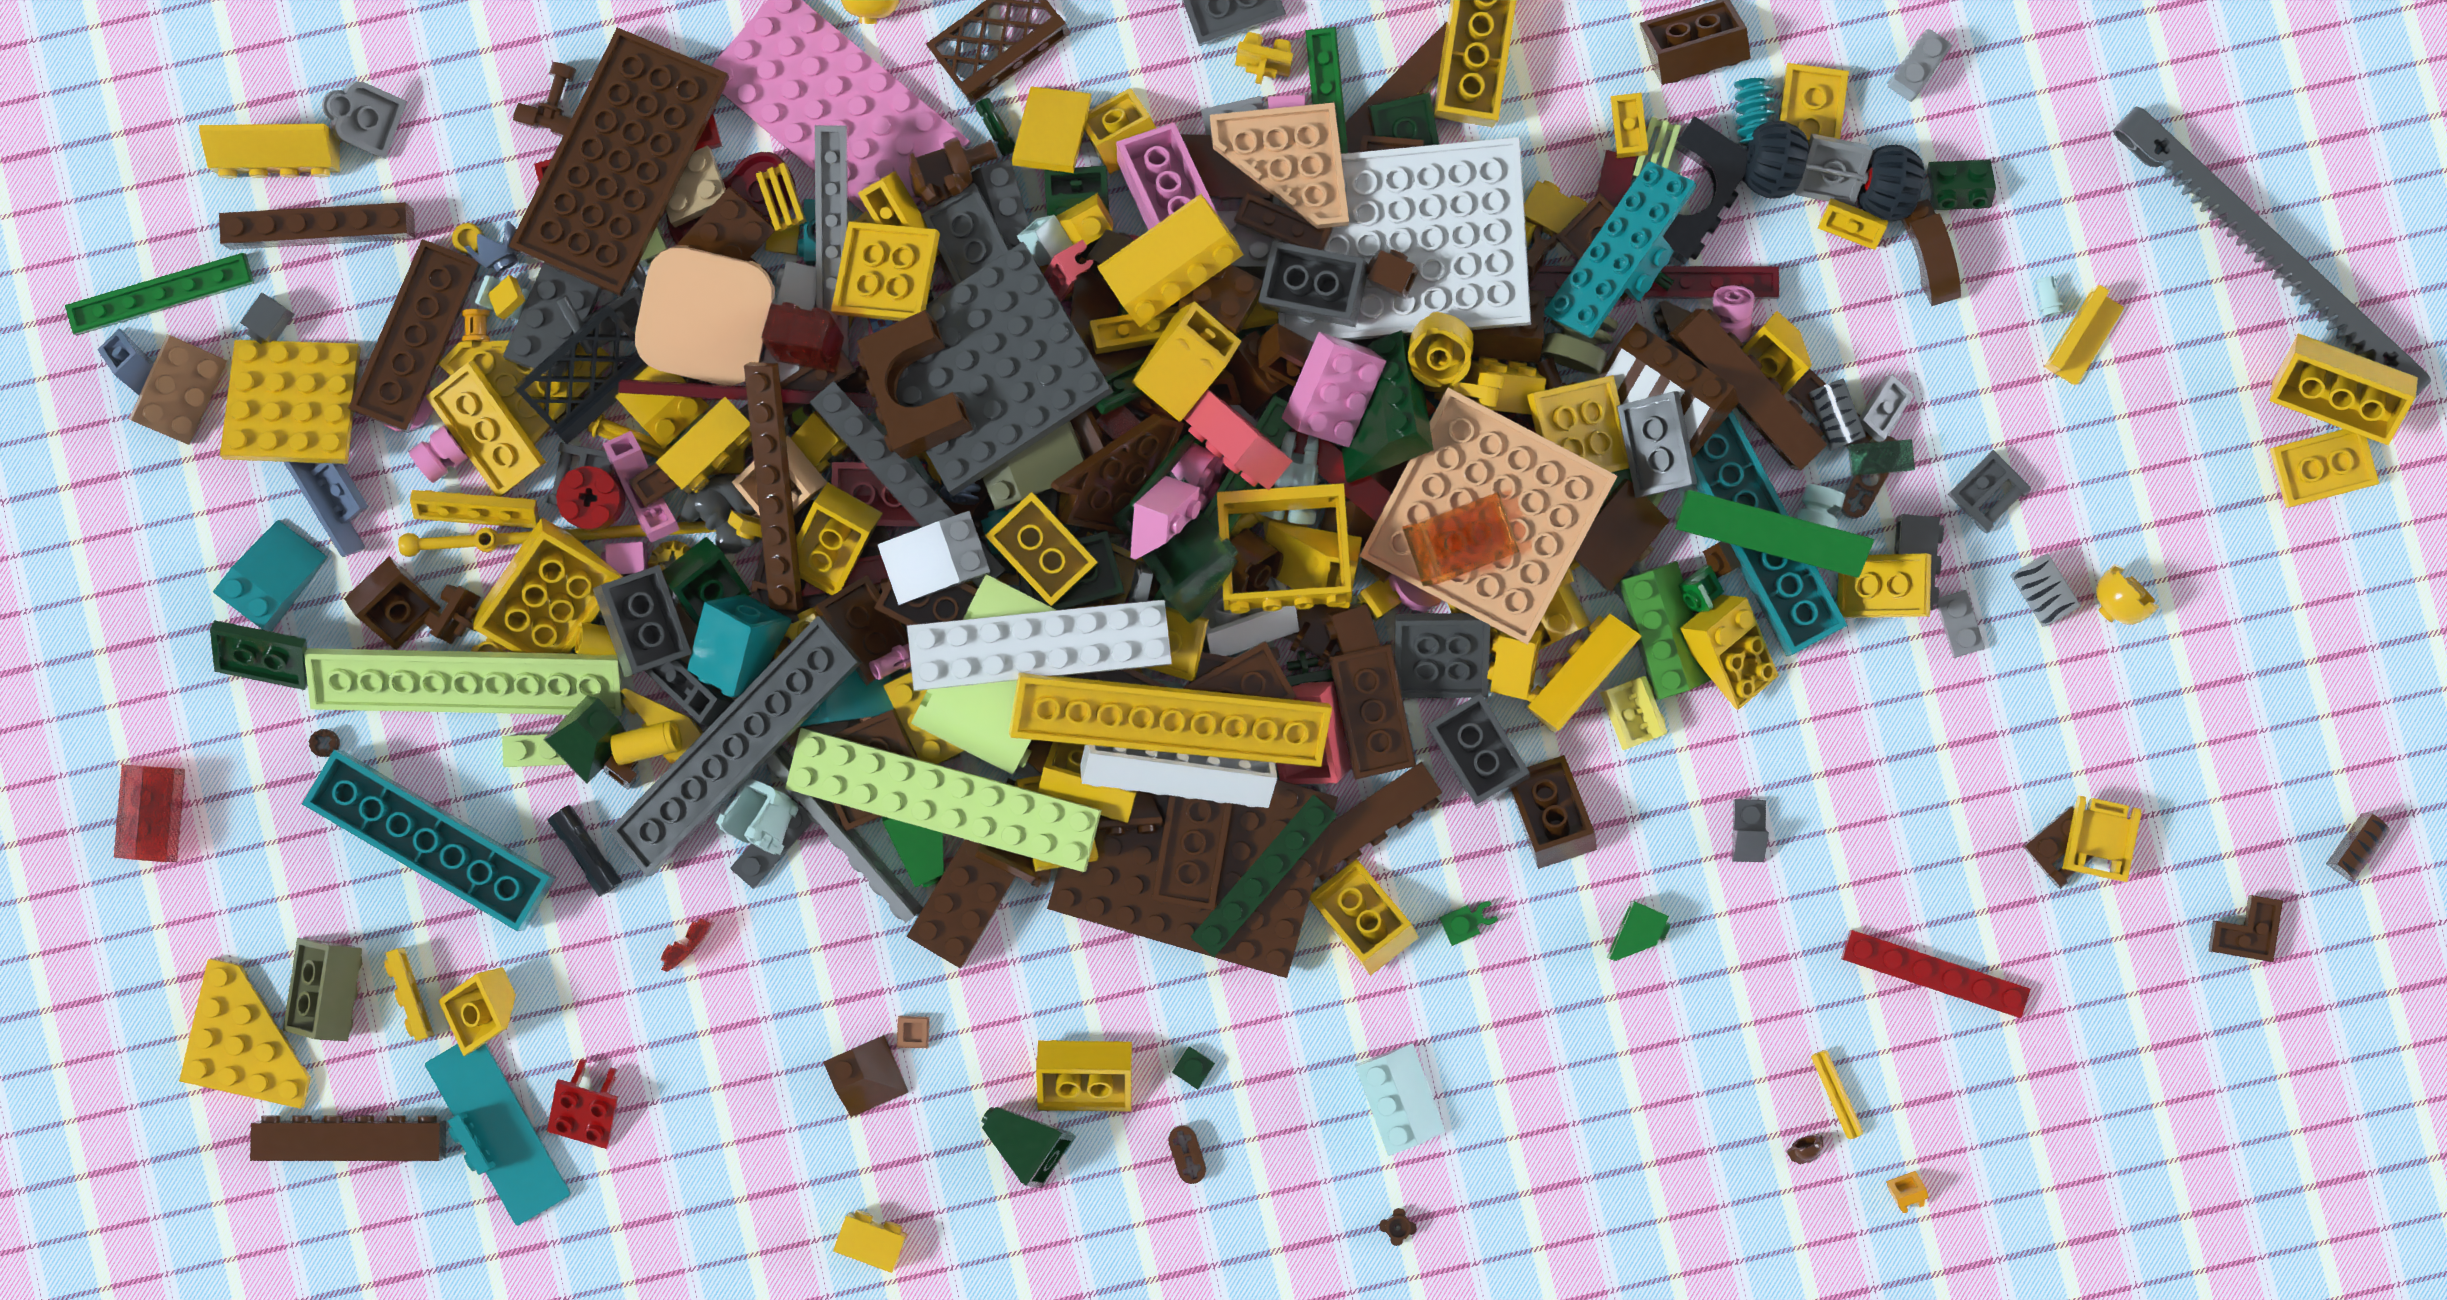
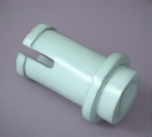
M2056 276L2037 279L2035 282L2042 305L2039 311L2043 312L2044 317H2052L2063 313L2062 307H2064V303L2060 302Z

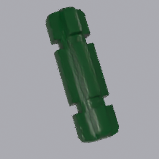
M987 97L978 101L975 107L980 117H984L982 120L994 142H998L997 147L1001 154L1007 156L1013 153L1015 143L1012 137H1008L1009 132L998 112H994L995 108L990 98Z

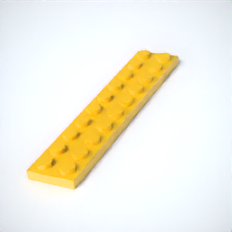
M1018 673L1009 735L1011 738L1321 767L1332 707L1329 703Z

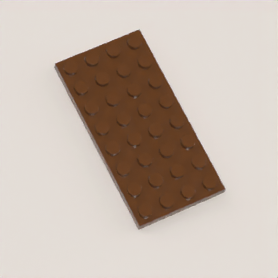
M617 27L509 247L518 253L623 297L730 78L728 73Z

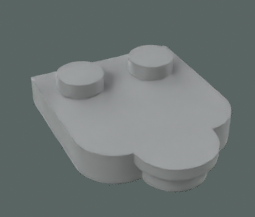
M353 81L348 83L343 90L328 92L323 98L322 109L324 114L331 119V131L338 140L386 159L407 101L368 83Z

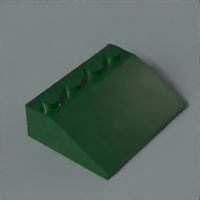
M1402 330L1373 341L1367 347L1385 359L1386 364L1350 447L1341 445L1345 478L1348 483L1434 450L1424 386L1411 371L1408 361L1410 340Z

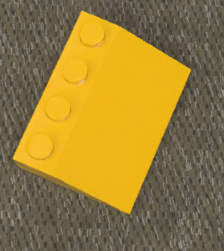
M541 517L478 607L473 620V629L513 652L569 654L575 646L578 624L580 622L591 624L600 611L593 588L623 576L570 533Z

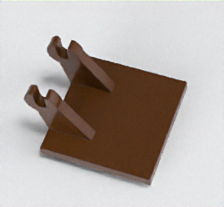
M1315 604L1309 609H1298L1296 613L1299 632L1283 637L1293 643L1289 650L1295 652L1298 646L1320 658L1317 665L1321 668L1325 662L1330 663L1329 656L1335 655L1339 648L1336 639L1330 640L1325 626V623L1329 622L1327 613L1342 609V607Z

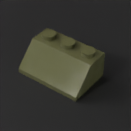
M297 938L283 1031L315 1040L348 1042L349 1033L353 1026L352 1013L354 1001L358 994L357 980L362 966V948L347 944Z

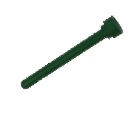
M1188 430L1131 500L1130 506L1133 510L1134 504L1161 479L1168 476L1197 438Z

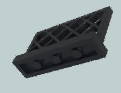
M606 305L515 385L514 389L547 422L558 436L568 444L617 401L615 396L618 394L619 382L621 380H633L648 365L641 359L637 350L630 356H619L620 341H633L635 343V333L609 305ZM608 316L616 322L615 335L599 334V324ZM621 329H622L627 335H620ZM581 340H592L591 355H575L576 344ZM598 340L614 341L613 356H597ZM557 361H569L568 376H551L552 365ZM574 361H591L590 376H573ZM596 361L613 362L612 372L606 377H595ZM534 381L545 382L544 397L530 396L525 389ZM551 382H567L566 397H550ZM573 382H589V392L584 397H572ZM538 403H544V409ZM549 403H566L565 413L558 420L554 421L549 416Z

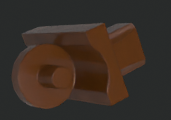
M447 584L441 592V599L448 604L442 613L435 609L430 611L424 623L431 629V635L452 645L457 636L462 637L467 627L476 631L473 629L472 619L477 613V610L474 608L481 597L460 585L455 587Z

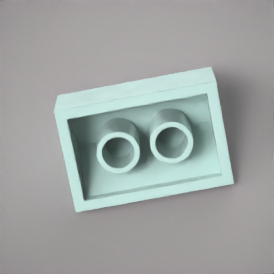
M1413 1043L1354 1064L1388 1156L1418 1146L1446 1132Z

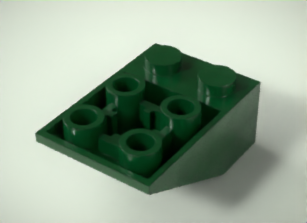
M1106 166L1076 167L1074 173L1044 170L1047 216H1057L1097 193L1110 213ZM1099 239L1087 245V248L1075 259L1077 263L1081 257L1087 259L1086 257Z

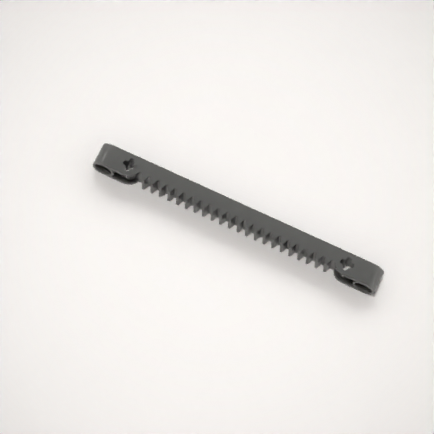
M2135 106L2113 129V133L2128 150L2149 167H2165L2166 170L2163 177L2166 179L2173 175L2175 177L2172 184L2174 187L2183 184L2182 195L2191 192L2193 194L2190 201L2192 204L2198 201L2202 202L2199 211L2203 212L2210 209L2211 213L2208 218L2210 221L2219 218V229L2226 226L2229 227L2226 235L2228 238L2237 235V246L2244 243L2247 244L2244 253L2249 254L2255 251V263L2264 260V271L2272 268L2275 270L2272 276L2273 280L2279 277L2284 278L2281 287L2285 288L2291 285L2293 287L2290 293L2292 297L2301 294L2302 297L2299 304L2303 305L2309 302L2311 304L2308 310L2310 314L2319 311L2318 322L2326 319L2329 320L2326 329L2329 331L2337 328L2338 331L2335 336L2337 339L2346 336L2347 340L2344 345L2346 348L2355 345L2354 354L2360 355L2364 353L2367 359L2380 364L2384 363V357L2386 356L2389 359L2386 363L2388 367L2418 377L2416 397L2430 384L2431 378L2421 366L2147 111ZM2156 145H2160L2162 148L2159 154H2156L2154 151Z

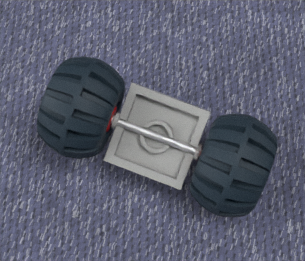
M1770 121L1759 125L1752 133L1753 140L1748 143L1746 149L1748 155L1746 174L1744 175L1745 184L1754 193L1769 199L1782 198L1794 193L1797 196L1829 202L1830 198L1855 206L1858 197L1860 207L1864 211L1888 222H1895L1912 214L1920 199L1923 188L1924 166L1922 159L1913 150L1903 145H1884L1873 150L1871 145L1812 133L1808 142L1804 132L1797 126L1785 121Z

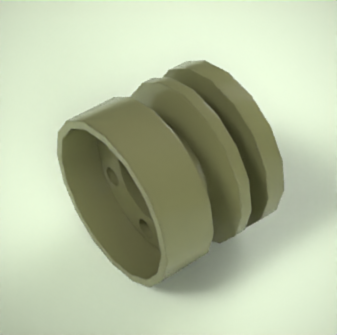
M1607 316L1594 336L1589 338L1551 319L1550 323L1562 332L1547 333L1545 335L1541 356L1546 359L1554 357L1555 363L1576 371L1600 375L1608 354L1596 345L1597 343L1611 344L1614 338L1606 332H1616L1619 325L1618 322Z

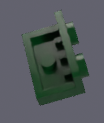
M1991 160L1937 161L1928 163L1927 173L1931 189L1930 203L1934 210L1992 207L1996 184Z

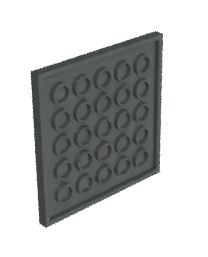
M1021 242L926 305V311L937 322L945 348L909 365L901 374L896 388L897 400L904 407L922 406L951 392H954L964 402L973 430L926 450L947 490L953 496L1113 393V390L1024 242Z

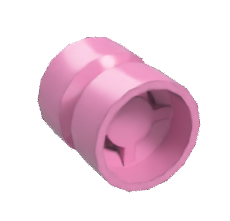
M1736 285L1718 288L1714 292L1712 309L1722 321L1719 325L1726 333L1732 332L1741 342H1745L1750 338L1752 331L1751 315L1754 309V293L1745 287Z
M444 425L430 435L428 443L421 441L408 451L414 463L432 483H435L447 474V467L455 468L469 458L449 429Z

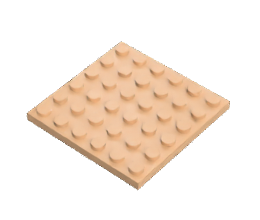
M1447 388L1429 422L1434 450L1409 460L1359 557L1528 645L1617 475L1464 395Z

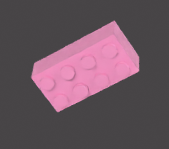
M1175 122L1116 142L1117 163L1148 230L1199 194L1203 195L1218 215Z

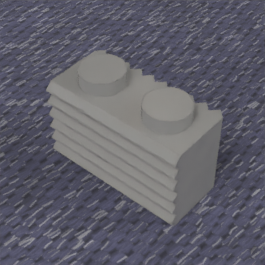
M1926 29L1888 81V87L1912 102L1953 45L1933 30Z

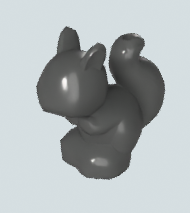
M718 474L709 479L710 482L700 492L695 493L692 491L688 495L681 511V520L690 523L701 518L705 521V527L708 530H716L715 545L725 555L737 554L745 548L751 547L754 543L759 542L761 538L755 536L753 540H749L736 534L737 530L727 522L731 507L737 512L746 515H754L757 512L733 485L732 481L736 476Z

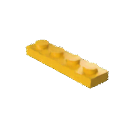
M412 490L409 499L413 518L420 520L533 529L540 520L537 501L534 499L446 493L432 490Z

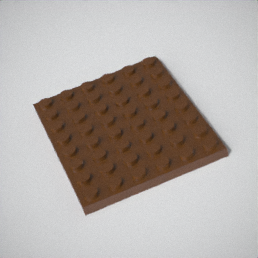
M1277 779L1269 808L1248 807L1232 803L1214 909L1313 794L1333 811H1335L1338 796ZM1151 793L1162 817V828H1156V833L1138 834L1136 829L1125 830V835L1106 836V832H1099L1098 824L1094 838L1099 856L1097 861L1088 862L1086 872L1067 867L1058 868L1047 907L1048 910L1211 956L1190 936L1213 910L1151 900L1169 795ZM1331 823L1214 958L1288 978Z

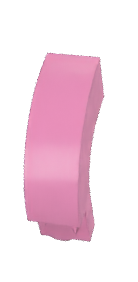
M629 431L603 443L615 475L643 532L646 533L650 542L652 543L678 531V524L663 497L646 508L629 483L630 479L649 468L642 449L633 433Z

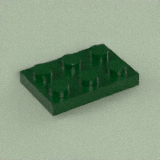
M213 621L210 627L214 672L306 690L308 686L304 653L307 650L306 639L233 623Z

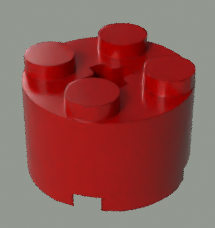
M583 466L568 471L557 490V506L561 516L570 524L587 531H601L608 528L621 517L624 511L625 493L619 481L610 473L597 467ZM592 491V494L597 496V501L591 502L589 507L585 497L589 496Z

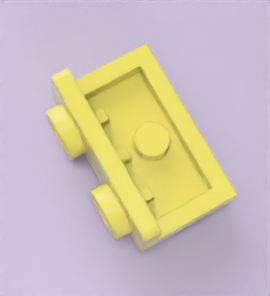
M1646 676L1600 692L1622 750L1667 734L1665 719L1658 709L1654 699L1653 688L1648 683Z

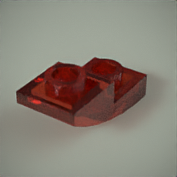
M705 917L699 918L698 922L692 921L685 938L689 939L688 943L677 940L674 941L673 945L668 944L660 959V961L664 962L661 970L670 972L688 960L705 941L715 922Z

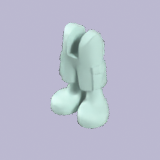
M1286 432L1280 450L1293 462L1274 483L1275 488L1317 485L1319 474L1317 465L1319 439L1317 437L1309 435L1304 448L1305 454H1299L1294 452L1297 432ZM1313 509L1289 510L1287 521L1290 523L1305 525L1315 523L1316 512ZM1285 511L1259 512L1263 516L1276 520L1284 519Z

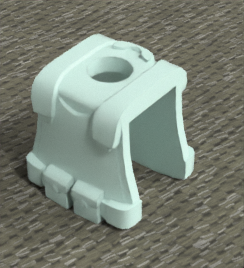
M748 778L736 790V797L725 813L719 815L716 824L719 825L720 830L742 842L752 843L768 853L780 855L784 848L782 842L792 816L795 817L798 812V805L788 795L777 791L769 785Z

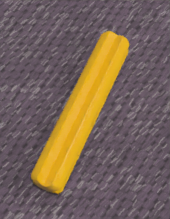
M1821 1050L1814 1053L1811 1059L1846 1137L1851 1140L1863 1134L1862 1127L1828 1051Z

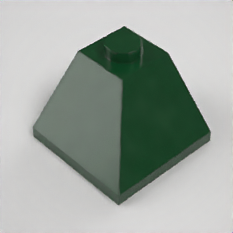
M587 695L543 740L588 784L604 768V764L613 755L610 744L611 736L626 732L620 720L598 697Z

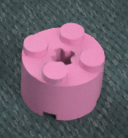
M1193 443L1168 474V477L1199 487L1198 501L1201 503L1199 514H1201L1221 486L1219 483L1227 466L1223 463V456L1218 458L1207 448Z

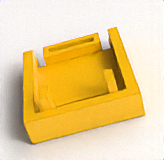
M2078 795L2062 869L2128 882L2142 810L2133 807L2130 819H2127L2128 805L2090 798L2087 810H2085L2086 797ZM2086 856L2112 860L2110 871L2084 867Z

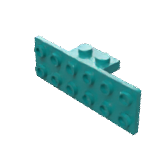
M1651 161L1647 162L1548 304L1544 314L1592 338L1624 291L1629 298L1639 302L1644 294L1650 290L1653 281L1662 268L1668 264L1674 252L1663 235L1696 189V183Z
M486 1043L466 1056H463L459 1045L456 1044L425 1062L427 1071L454 1116L447 1120L451 1126L448 1128L451 1138L456 1144L460 1143L466 1152L464 1160L469 1169L473 1172L476 1170L478 1175L487 1174L516 1226L521 1225L571 1195L568 1186Z

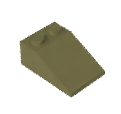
M1068 421L982 477L995 510L1021 501L1031 492L1036 495L1052 488L1051 484L1054 480L1085 460L1071 422Z

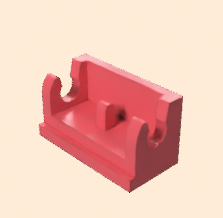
M1083 240L1054 255L1044 272V276L1060 302L1064 301L1065 297L1073 292V286L1078 276L1089 270L1093 264V260H1088L1085 264H1079L1075 260L1087 248Z

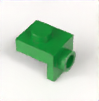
M1711 565L1702 566L1678 585L1683 594V600L1691 612L1710 611L1714 608L1712 601L1724 593Z

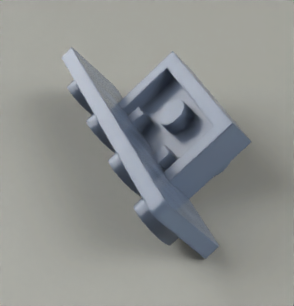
M284 462L340 556L346 557L365 549V545L352 526L351 521L369 506L344 465L320 463L316 466L315 463Z

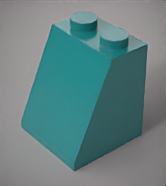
M746 594L704 602L687 671L698 676L701 682L712 684L721 689L724 695L739 697L768 667L792 619L774 609H770L765 604Z

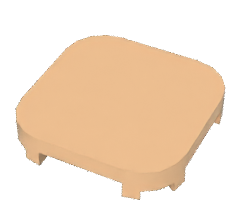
M676 245L663 250L652 260L647 272L635 331V346L639 356L648 366L667 373L718 385L734 386L745 382L744 365L749 362H761L773 299L775 298V286H773L770 276L761 267L762 265L751 260L748 262L689 248L686 245Z

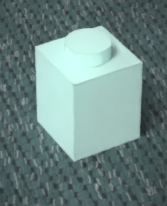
M1055 215L1037 218L1017 235L1020 242H1024L1039 266L1049 265L1054 255L1073 245Z

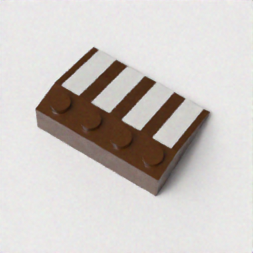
M1637 322L1617 344L1598 377L1603 378L1614 375L1620 405L1679 391L1692 458L1739 403L1733 385Z

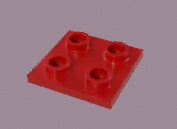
M581 1058L570 1082L561 1079L556 1081L547 1132L607 1149L618 1096L610 1094L617 1069L612 1067L609 1069L600 1093L581 1088L579 1085L586 1068L584 1067L587 1063V1060Z

